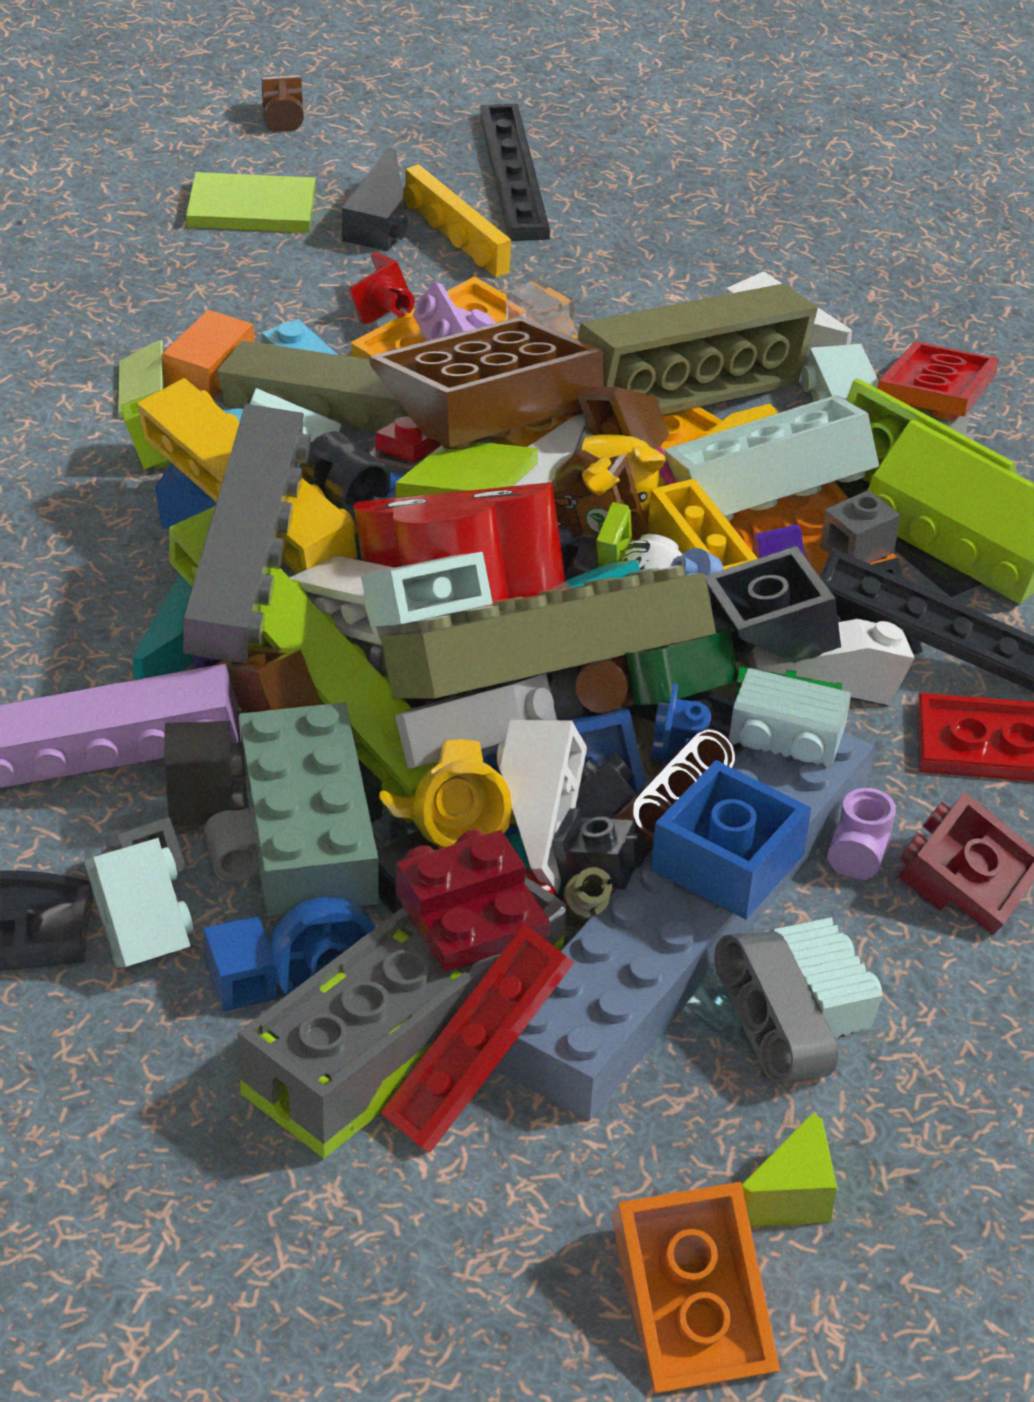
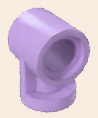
M859 788L849 792L843 799L841 817L827 855L830 866L838 874L867 880L874 877L879 871L883 856L889 849L896 812V805L893 799L885 792L874 788Z

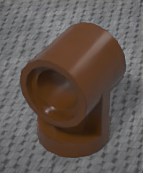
M301 75L262 76L263 115H265L268 126L274 131H293L298 129L304 120Z
M626 655L579 665L580 673L575 684L576 694L581 704L586 707L587 712L606 713L622 706L628 707L633 705Z

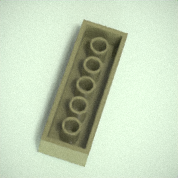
M782 283L581 322L577 339L603 350L604 387H619L655 396L662 415L798 384L818 306Z
M683 565L662 569L658 567L630 572L628 573L629 576L592 580L584 582V586L550 589L538 592V596L509 598L495 601L492 606L472 608L445 614V616L398 624L399 632L381 636L392 698H438L626 655V652H639L661 647L662 645H670L671 643L716 634L705 572L685 574Z

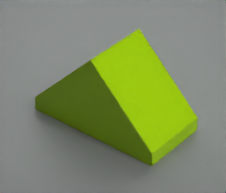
M814 1113L742 1184L750 1226L831 1223L837 1184L823 1119Z

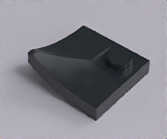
M0 870V970L85 962L88 922L93 903V890L90 881L45 872Z

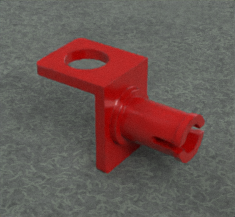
M378 252L372 253L370 257L376 271L352 285L348 290L361 322L364 324L372 323L388 312L398 317L406 316L404 311L407 313L412 312L415 299L408 289L398 262Z

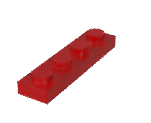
M524 924L397 1090L381 1114L418 1146L431 1152L575 962Z

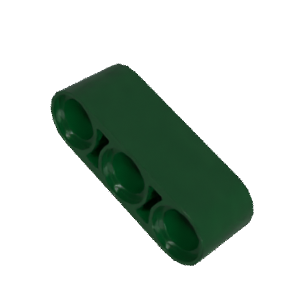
M715 629L716 634L671 643L670 645H662L661 647L639 652H626L633 705L669 702L673 683L678 684L676 699H680L737 681L731 629Z

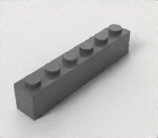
M252 404L244 405L184 615L183 654L246 664L251 643L260 644L265 613L259 612L261 605L270 606L274 575H269L270 569L280 568L284 539L279 538L280 532L289 533L293 503H289L288 500L289 497L298 498L302 468H297L298 463L306 464L309 456L311 434L303 433L304 413Z

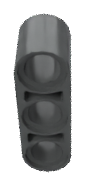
M776 931L724 935L720 938L714 954L717 974L768 1078L774 1082H790L824 1078L831 1075L838 1061V1046L835 1037L784 937Z

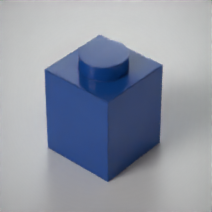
M259 915L204 928L206 965L223 1012L278 999L271 947Z

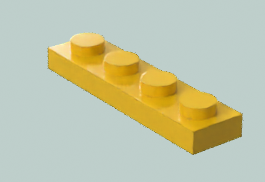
M418 164L406 168L403 198L408 208L411 210L415 209L427 219L432 228L439 229L450 239L455 247H460L479 267H484L496 278L510 273L511 239Z

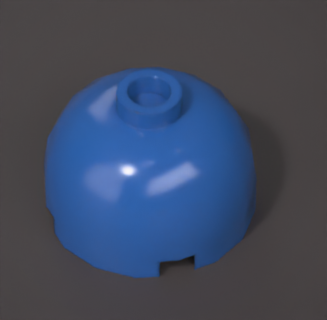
M315 897L301 901L283 915L273 931L270 947L271 958L274 963L275 980L285 995H288L370 933L376 926L367 913L343 898Z

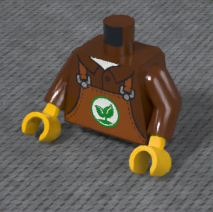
M580 450L556 469L552 484L558 525L572 529L575 538H578L583 533L598 537L612 502L627 505L629 510H631L632 537L630 542L639 540L642 535L649 534L626 455L598 458L585 450Z

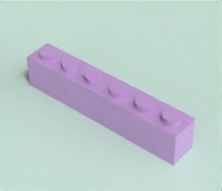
M226 664L0 705V788L239 744L238 701Z

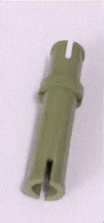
M597 867L587 868L581 871L580 874L573 876L567 883L564 898L562 899L566 903L565 928L572 930L581 929L593 915L601 914L607 907L612 884L607 885L606 882L610 877L604 870Z

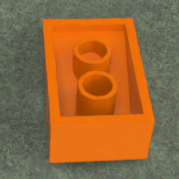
M741 1181L618 1202L611 1214L621 1271L654 1394L780 1372Z

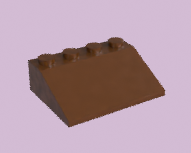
M523 316L369 356L372 369L421 432L442 443L448 449L466 448L471 445V441L484 437H504L510 434V430L522 426H543L548 423V419L560 415H581L583 410L576 396V390L579 387H604L602 349Z

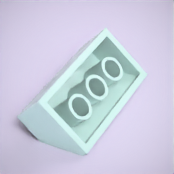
M838 395L664 449L666 460L676 482L695 479L728 521L734 517L733 513L748 508L755 511L768 509L775 506L779 498L792 494L795 496L812 495L819 492L823 484L835 480L839 482L855 481L863 478L865 471L879 467L868 413Z

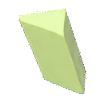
M162 340L153 342L119 361V418H123L121 404L164 389Z

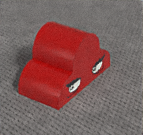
M552 482L356 502L353 506L362 561L397 568L450 556L483 552L492 602L515 597L538 595V592L550 590L565 580Z

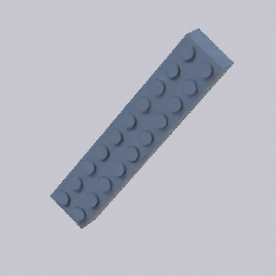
M843 732L833 765L827 768L823 763L816 765L814 762L795 760L791 755L784 757L781 752L774 755L771 750L764 752L762 749L754 750L746 746L734 759L733 769L811 807L805 852L801 859L745 920L651 871L652 850L643 860L641 867L634 870L626 889H617L610 896L608 905L602 913L597 916L593 915L561 951L575 963L494 1070L590 1121L716 971L714 954L719 939L724 935L745 934L752 928L838 825L845 796L855 789L868 788L875 746Z

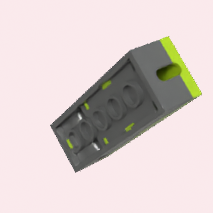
M526 870L525 884L550 920V934L545 940L562 951L566 903L555 896V891L549 884L539 881L532 870ZM404 907L238 1032L241 1095L325 1159L382 1112L501 954L444 972Z

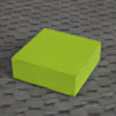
M612 502L596 540L598 567L608 563L621 562L624 549L632 537L631 510H629L627 505Z

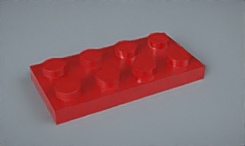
M914 341L880 378L877 389L913 408L916 406L932 410L931 414L935 417L948 420L958 419L959 416H966L996 376L999 358Z

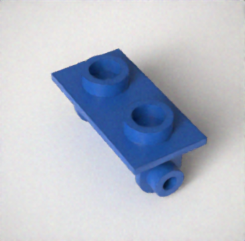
M675 683L672 686L670 703L659 702L651 760L661 761L660 766L670 755L696 734L708 730L711 721L709 709L701 702L676 699L678 684Z

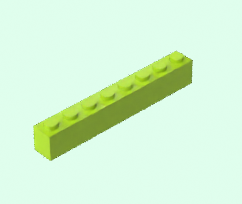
M216 506L169 527V562L191 587L194 584ZM271 568L269 575H274L270 606L261 605L259 612L265 613L262 639L260 644L251 643V646L301 649L321 704L346 702L357 758L382 781V791L385 790L400 797H413L420 779L431 767L438 763L437 761L415 768H407L395 715L412 710L413 708L403 698H392L389 678L382 676L368 662L365 653L357 644L349 642L337 629L333 618L327 612H321L307 597L304 588L298 581L291 580L281 568Z

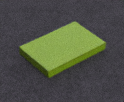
M195 172L186 214L187 227L310 233L316 193V177Z
M471 441V445L466 448L448 449L442 444L395 483L396 498L514 486L538 465V448Z

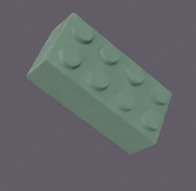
M346 702L239 714L241 761L267 917L284 915L301 901L315 897L343 898L356 906L379 904L378 854Z

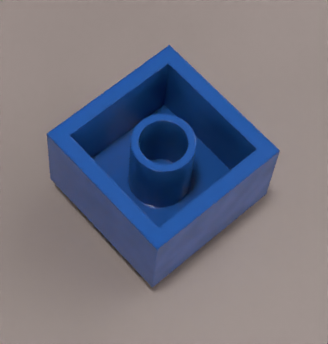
M715 760L655 823L651 871L747 920L804 855L811 807Z

